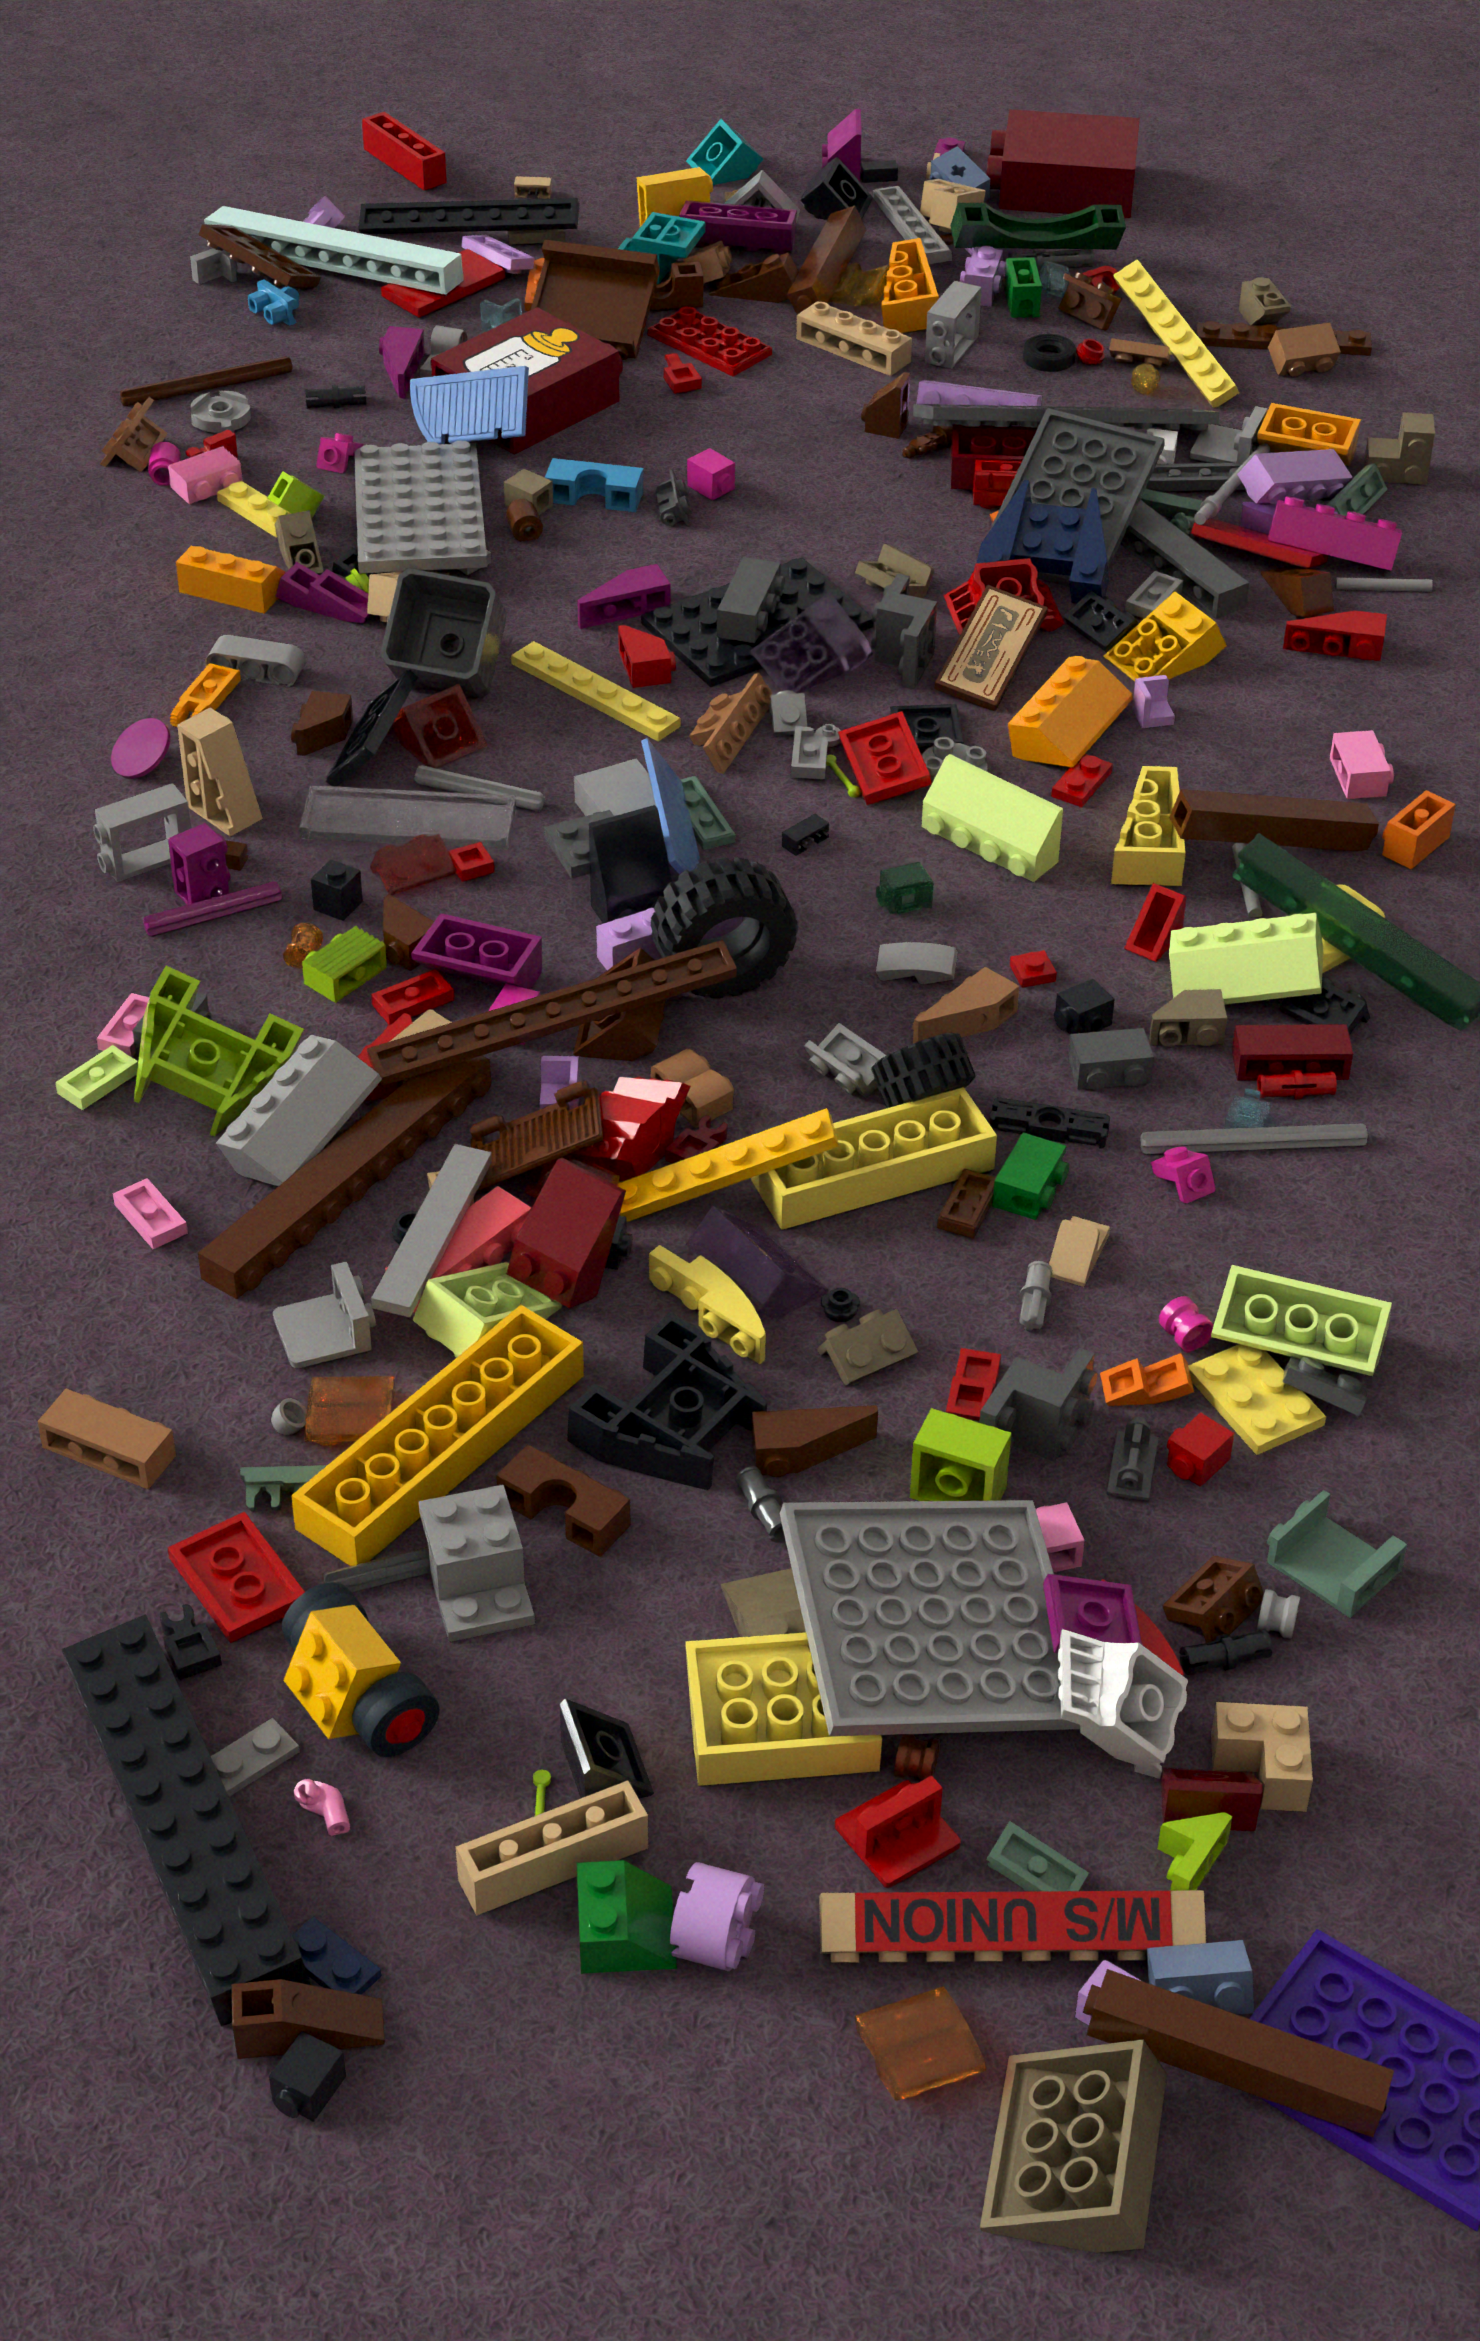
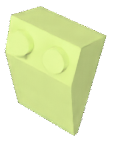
M504 1262L428 1279L413 1321L426 1330V1334L430 1338L440 1341L454 1352V1356L457 1358L518 1306L522 1305L542 1318L547 1319L561 1309L562 1304L507 1275L509 1263Z

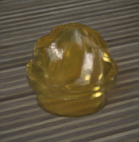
M1142 364L1133 370L1131 384L1138 393L1149 395L1159 388L1161 376L1153 365Z

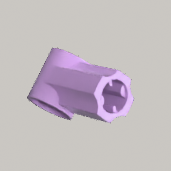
M324 196L308 212L309 216L302 222L335 228L345 216Z

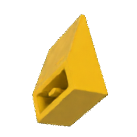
M1173 592L1103 657L1134 682L1136 678L1166 675L1168 679H1171L1207 664L1227 645L1214 620L1177 592Z

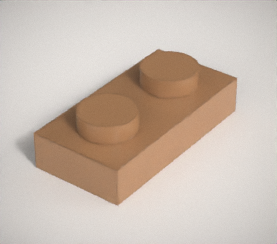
M1111 338L1109 351L1111 357H1116V362L1132 364L1133 360L1144 361L1145 366L1161 368L1162 364L1169 365L1171 352L1168 346Z

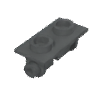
M673 469L669 470L671 479L661 482L656 488L660 520L667 526H673L675 523L684 520L686 526H690L688 514L692 513V508L687 499L689 491L682 478L678 480Z
M1143 1417L1132 1418L1127 1423L1125 1432L1117 1431L1107 1495L1149 1501L1159 1437L1150 1436L1151 1427Z

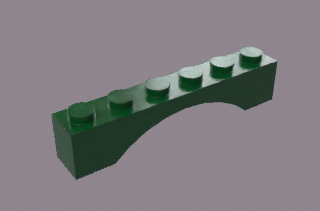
M958 203L950 225L955 248L991 246L993 248L1117 250L1126 229L1121 205H1092L1081 211L1064 216L1030 219L1004 214L986 203Z

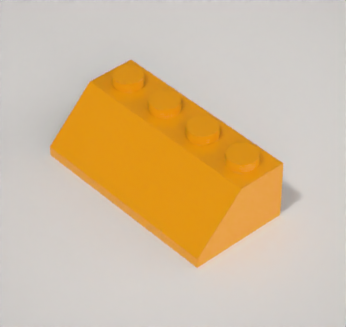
M1082 656L1068 657L1008 723L1013 757L1032 762L1074 767L1133 700L1132 693L1099 660L1085 659Z

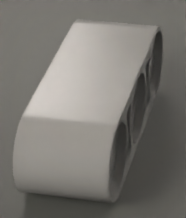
M222 635L207 655L205 665L207 667L211 663L239 670L241 679L244 680L251 678L256 679L257 682L276 685L282 683L288 684L287 686L290 687L295 683L304 668L306 656L300 648L291 644Z

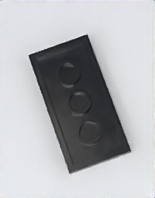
M411 670L405 671L369 702L326 777V782L329 785L338 787L376 754L418 679V676Z

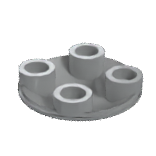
M948 737L935 739L934 746L928 748L922 754L932 781H934L945 757L949 754L986 772L988 770L986 751L983 748L954 743Z

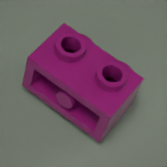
M203 823L168 838L174 891L187 905L229 893L228 882L231 880V875L226 866L225 859L228 848L221 834H216L206 823Z

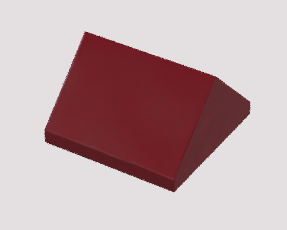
M1162 1767L1163 1823L1225 1812L1232 1816L1230 1830L1255 1831L1263 1785L1253 1772Z

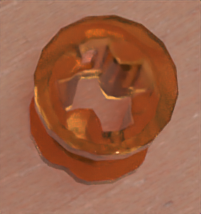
M311 923L296 924L291 932L292 942L287 945L283 953L284 961L291 967L303 969L302 961L305 960L310 952L317 950L322 945L324 939L322 931Z

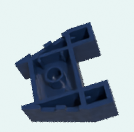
M1024 480L982 541L976 564L1030 558L1031 563L1038 572L1070 576L1071 603L1077 604L1090 591L1103 598L1106 596L1109 574L1097 489L1091 488L1087 509L1032 503L1029 480Z

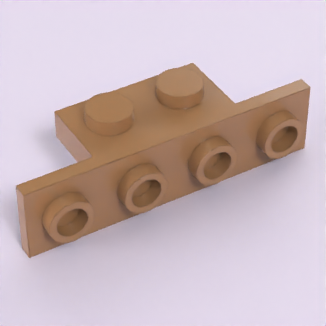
M760 673L752 676L742 692L729 696L724 693L712 699L710 702L711 706L697 720L696 727L689 735L694 745H704L703 749L718 773H725L769 709L772 692Z

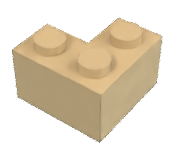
M942 179L924 181L920 213L923 216L930 217L929 223L939 226L940 231L952 233L950 225L957 204L984 203L986 190Z
M1216 1702L1211 1731L1213 1770L1258 1772L1259 1781L1263 1785L1261 1809L1307 1812L1313 1782L1308 1707Z

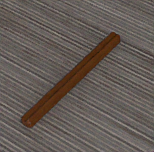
M284 356L123 389L120 391V400L123 406L135 405L137 402L144 403L148 397L153 400H159L290 373L293 366L290 357Z

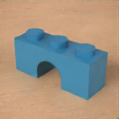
M552 458L544 477L552 481L553 503L576 505L577 500L583 495L599 494L605 497L606 509L636 512L643 495V468Z

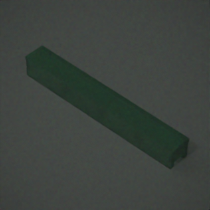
M1260 833L1238 852L1237 858L1240 859V864L1233 872L1232 877L1289 916L1317 913L1321 937L1433 1015L1460 1031H1463L1477 1017H1480V982Z

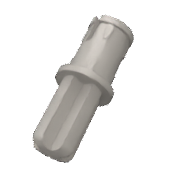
M1034 1261L1028 1265L1026 1284L1020 1290L1019 1298L1022 1302L1019 1322L1025 1326L1024 1329L1027 1331H1032L1033 1328L1040 1329L1043 1326L1045 1309L1051 1302L1052 1294L1049 1290L1053 1270L1048 1263L1043 1261Z

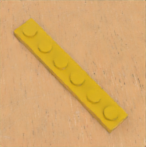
M826 1108L615 1184L616 1186L626 1190L619 1216H625L627 1222L836 1148L839 1144L832 1117Z

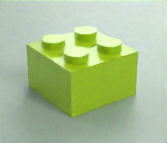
M931 1408L913 1442L910 1498L918 1501H1000L1007 1487L1011 1432Z

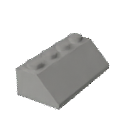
M310 1035L298 1046L297 1051L275 1072L274 1077L262 1091L252 1098L248 1107L227 1127L226 1132L216 1144L236 1173L244 1177L280 1186L325 1147L379 1084L382 1078L379 1073L337 1041Z

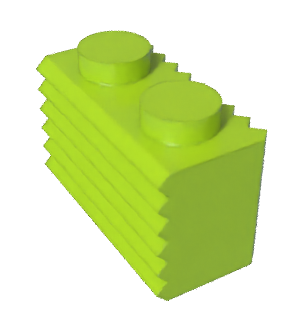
M357 925L344 934H337L329 944L319 951L310 952L305 960L302 961L304 984L331 1001L338 1002L387 968L384 942H380L378 938H374L368 932L364 933L362 928L359 930Z

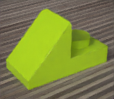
M1222 1812L1169 1821L1161 1825L1157 1849L1174 1857L1167 1873V1879L1172 1881L1170 1891L1198 1889L1228 1843L1232 1822L1231 1815Z

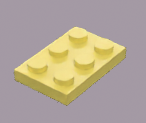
M1238 1344L1188 1365L1192 1383L1256 1455L1325 1426L1326 1416L1302 1390L1283 1382L1284 1370L1266 1350Z

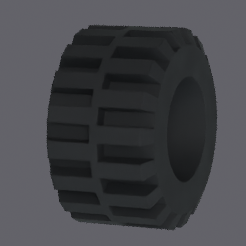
M958 1033L940 1034L901 1048L881 1058L871 1068L886 1108L915 1102L958 1088H965L976 1078L965 1046Z

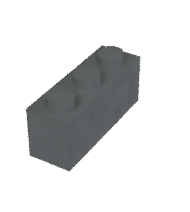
M748 557L742 558L717 609V637L750 643L756 642L760 631L766 630L768 614H773L775 611L777 596H782L784 591L785 577L780 576L781 563Z

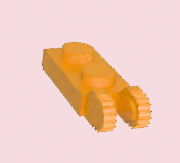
M209 663L179 698L180 701L170 714L171 725L177 727V724L185 721L188 718L189 711L192 712L190 716L193 717L210 707L216 710L241 681L240 671Z

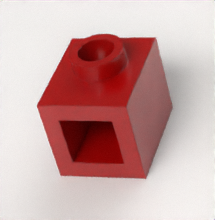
M1200 1412L1183 1429L1181 1427L1177 1428L1169 1437L1167 1442V1449H1169L1167 1466L1172 1469L1177 1477L1184 1480L1188 1479L1201 1487L1231 1459L1234 1432Z

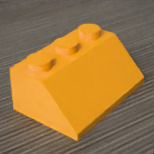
M1271 403L1258 431L1257 440L1259 446L1262 443H1267L1271 448V452L1276 453L1334 449L1344 465L1350 466L1357 448L1361 419Z
M192 545L176 561L180 593L264 614L278 599L275 595L279 581L286 573L277 566L265 564L261 561H252L229 553H220Z

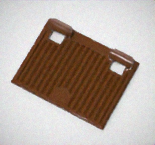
M581 1080L557 1090V1093H554L557 1101L555 1104L508 1123L505 1122L502 1115H495L473 1124L470 1128L472 1135L471 1148L492 1152V1163L477 1191L602 1141L603 1129L598 1089H595V1087L590 1089L588 1082ZM584 1096L585 1104L570 1110L568 1102ZM496 1131L500 1132L499 1139L485 1144L484 1136Z

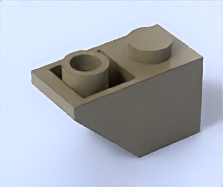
M1259 277L1251 281L1242 282L1239 312L1250 326L1278 322L1291 311V305L1269 278Z
M310 510L278 516L274 525L280 551L288 569L298 562L317 574L323 573Z
M1221 989L1184 990L1152 1014L1149 1037L1150 1046H1210L1213 1044H1224L1227 1015Z

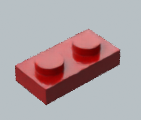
M1084 754L1076 765L1070 767L1052 787L1051 797L1082 808L1112 773L1113 763L1101 760L1096 756Z
M434 969L372 993V1006L390 1025L404 1013L413 1017L454 1001V989Z

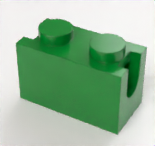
M1035 257L1006 258L1004 291L1011 318H1026L1031 315L1032 317H1040L1042 285Z
M1022 1133L994 1180L992 1207L1033 1220L1038 1218L1043 1208L1050 1209L1055 1197L1056 1184L1063 1185L1069 1172V1163L1063 1161L1066 1145Z

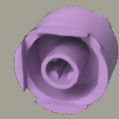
M696 1862L686 1878L694 1880L692 1888L688 1893L680 1891L675 1907L670 1944L678 1947L671 1952L672 1956L725 1971H730L732 1968L736 1969L741 1957L748 1958L755 1940V1930L750 1929L749 1925L752 1912H757L760 1908L764 1894V1884L755 1882L754 1878L749 1875Z

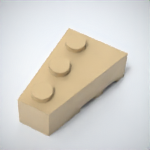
M210 707L177 724L185 793L189 808L230 837L263 819L233 722Z

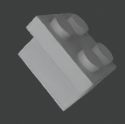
M504 1485L418 1501L419 1513L429 1547L431 1579L449 1642L535 1624L534 1612L524 1581L523 1547Z

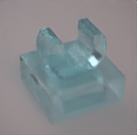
M1246 1088L1244 1097L1234 1095L1226 1116L1224 1128L1265 1127L1270 1114L1271 1103L1260 1101L1261 1091Z

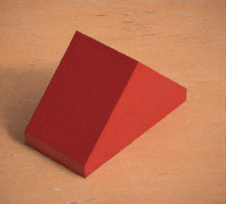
M1153 883L1124 949L1157 962L1170 948L1171 930L1183 929L1187 897Z

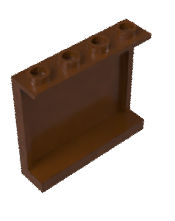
M544 239L542 252L545 260L531 310L538 307L562 321L571 323L575 328L603 343L612 345L619 351L622 360L627 358L636 359L660 273L657 255Z

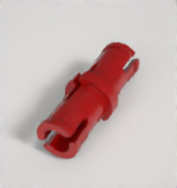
M1291 1070L1290 1074H1261L1257 1077V1090L1260 1099L1265 1097L1293 1096L1294 1100H1297L1307 1095H1335L1337 1089L1336 1075L1333 1071L1302 1073L1301 1070Z

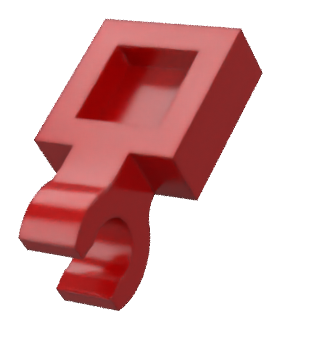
M677 353L665 355L668 367L664 368L663 378L674 394L702 389V378L692 363L683 364Z

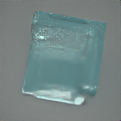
M514 298L503 306L488 300L480 303L481 329L485 332L522 315L521 300L518 298Z

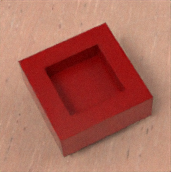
M481 842L448 851L449 863L462 882L495 873L494 861Z
M1045 950L1010 956V967L1022 988L1056 982L1057 972Z

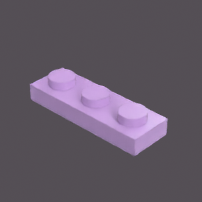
M488 235L462 237V248L470 249L489 261L504 267L507 273L520 274L522 270L533 269L534 257Z

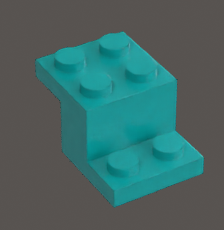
M652 212L632 239L626 238L618 249L656 254L660 268L657 284H660L671 269V263H675L679 258H686L705 233V221Z

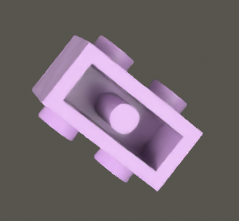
M991 246L975 247L972 256L966 258L965 271H962L960 276V282L982 287L980 305L992 306L995 294L1000 293L1002 279H1005L1006 262L1002 261L1003 250H998Z

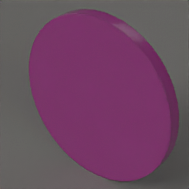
M155 718L142 719L129 726L119 736L111 754L113 769L127 779L142 777L155 769L165 757L170 746L171 737L168 727L162 721Z

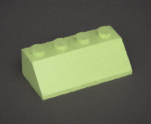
M949 754L945 757L923 800L922 827L932 834H937L955 843L960 848H966L982 856L988 862H994L1017 876H1022L1035 882L1059 861L1063 808Z
M1317 913L1294 914L1269 919L1259 918L1253 921L1220 923L1212 926L1186 927L1179 930H1171L1169 959L1173 998L1184 990L1221 989L1224 1005L1321 994L1324 946Z
M1231 1265L1211 1337L1299 1359L1308 1357L1320 1364L1373 1376L1379 1363L1387 1334L1392 1303Z

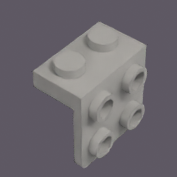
M347 1261L331 1265L334 1294L278 1307L273 1311L275 1325L292 1367L302 1368L372 1350L370 1328L376 1326L374 1312L370 1303H363L362 1299L365 1298L361 1279L359 1275L352 1276Z

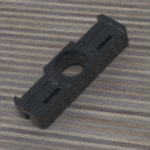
M997 1097L993 1101L989 1124L993 1130L998 1128L999 1131L1018 1134L1028 1133L1049 1141L1065 1143L1067 1139L1068 1142L1094 1146L1098 1144L1099 1149H1102L1106 1146L1110 1116L1102 1113ZM1043 1121H1054L1058 1126L1046 1127L1040 1123Z

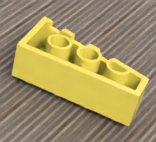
M1142 766L1134 790L1133 800L1129 805L1127 818L1122 826L1120 839L1114 851L1111 884L1152 885L1155 883L1163 886H1182L1186 854L1185 841L1179 837L1169 818L1180 792L1177 767Z

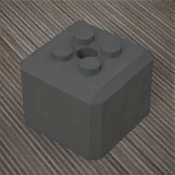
M408 568L398 576L380 655L396 679L407 670H411L416 674L418 679L413 687L480 699L490 693L508 613L497 593L488 582ZM450 637L458 638L460 645L456 651L449 653L443 650V643L446 639Z

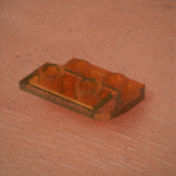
M395 1376L312 1377L306 1413L305 1442H317L320 1445L331 1446L341 1441H357L392 1412L395 1396Z
M944 1986L855 2015L857 2033L874 2056L877 2075L895 2101L914 2097L924 2091L951 2082H958L968 2076L986 2071L985 2061L965 2019Z

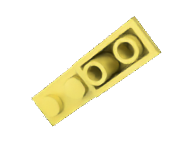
M661 1245L649 1253V1279L653 1285L661 1291L667 1290L680 1298L687 1308L699 1310V1326L707 1336L711 1338L717 1337L724 1341L741 1357H749L758 1364L765 1360L766 1333L761 1319L745 1293L729 1276L701 1255L691 1263H688Z

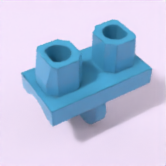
M265 279L258 281V291L248 295L250 311L255 314L264 311V317L271 325L282 321L289 326L295 324L296 320L292 312L293 309L299 307L298 291L290 286L280 290Z

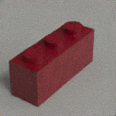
M1347 1024L1235 1025L1232 1044V1056L1237 1081H1257L1258 1075L1290 1074L1291 1070H1301L1302 1073L1335 1072L1336 1080H1349L1353 1050Z

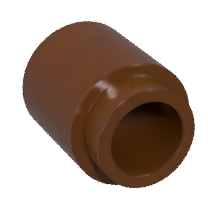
M526 499L512 501L508 506L506 519L515 539L520 542L538 539L542 534L543 524L534 504Z

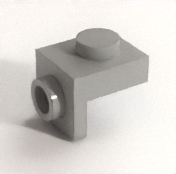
M214 248L190 256L192 279L197 284H202L224 276L229 281L235 282L237 281V262L229 257L230 253L227 251H220Z
M786 690L778 692L776 695H771L769 713L772 715L774 736L795 735V726L807 727L804 693Z

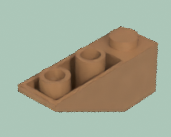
M987 967L982 968L973 976L966 978L952 992L942 996L928 1010L918 1014L913 1023V1044L944 1033H958L961 1037L994 1030L1017 1012L1019 985Z

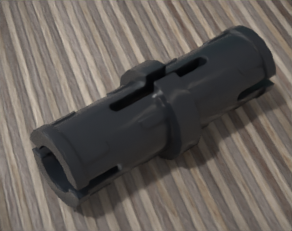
M332 385V388L305 389L306 398H319L306 400L307 408L324 406L340 408V405H367L366 396H353L365 394V385L344 388Z
M1264 1629L1234 1637H1229L1228 1634L1219 1635L1215 1641L1181 1647L1179 1653L1186 1656L1180 1657V1663L1187 1675L1223 1667L1226 1671L1236 1668L1238 1663L1271 1657L1272 1650H1265V1648H1271L1272 1642L1269 1634Z

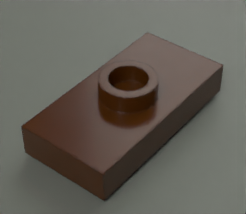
M963 1169L938 1217L937 1228L974 1239L993 1203L994 1180L996 1177Z

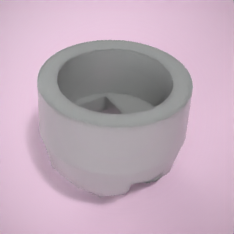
M287 1398L274 1409L271 1422L278 1433L286 1436L293 1435L307 1424L308 1412L299 1401Z

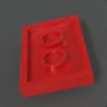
M902 711L838 732L841 745L861 789L866 805L932 784L930 773Z
M245 1511L168 1547L169 1559L230 1643L284 1618L293 1602L305 1593Z

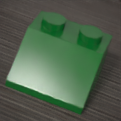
M625 1860L578 1862L577 1886L581 1974L677 1969L676 1957L672 1956L671 1953L675 1949V1945L670 1944L673 1921L672 1886Z

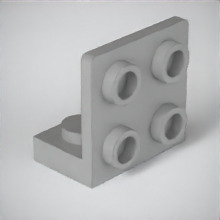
M1255 406L1251 416L1245 417L1242 430L1208 424V430H1201L1190 451V458L1210 463H1244L1259 447L1257 435L1266 416L1267 408Z

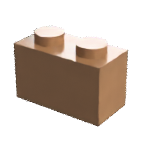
M1330 323L1276 330L1268 346L1277 374H1289L1292 377L1299 376L1305 371L1316 370L1317 372H1326L1334 366L1341 353Z

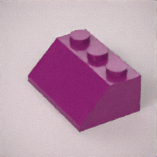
M440 913L415 947L411 956L412 960L427 969H436L440 972L503 987L507 983L531 989L542 973V937Z

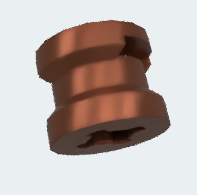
M902 1734L896 1756L894 1776L904 1779L910 1775L919 1777L920 1781L931 1775L934 1776L939 1756L940 1740L934 1738L927 1742L916 1739L914 1734Z

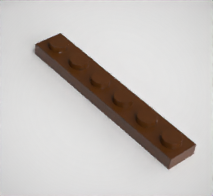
M1207 321L1205 323L1197 322L1196 335L1205 346L1269 350L1268 346L1275 331L1289 328L1277 327L1271 324L1250 326L1245 323L1219 324L1215 321ZM1333 329L1341 351L1340 354L1371 356V333L1362 330L1336 331Z

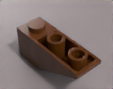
M789 252L780 256L773 254L766 258L764 262L756 265L753 263L747 264L735 273H726L724 277L715 279L709 296L779 303L789 299L787 293L799 271Z
M282 1979L232 1984V2026L238 2059L284 2055L301 2031L337 2049L385 2045L383 2002L380 1998Z

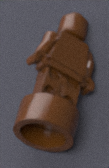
M953 424L952 426L934 425L933 431L924 436L918 435L917 439H913L909 446L903 449V457L910 459L916 454L921 455L935 450L939 443L945 447L951 444Z

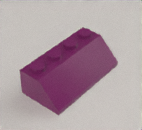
M686 200L679 214V217L705 221V233L695 245L696 247L704 246L705 243L713 244L723 241L724 247L728 246L729 249L732 246H743V249L746 251H759L760 248L771 249L773 253L784 254L788 250L792 251L795 244L797 210Z

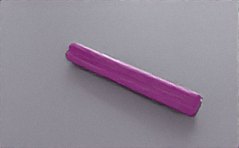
M272 881L151 914L143 918L144 928L149 936H155L268 905L282 899L281 889L277 882Z

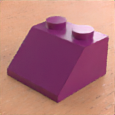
M855 109L828 133L827 144H822V168L838 157L859 182L862 137L861 109Z

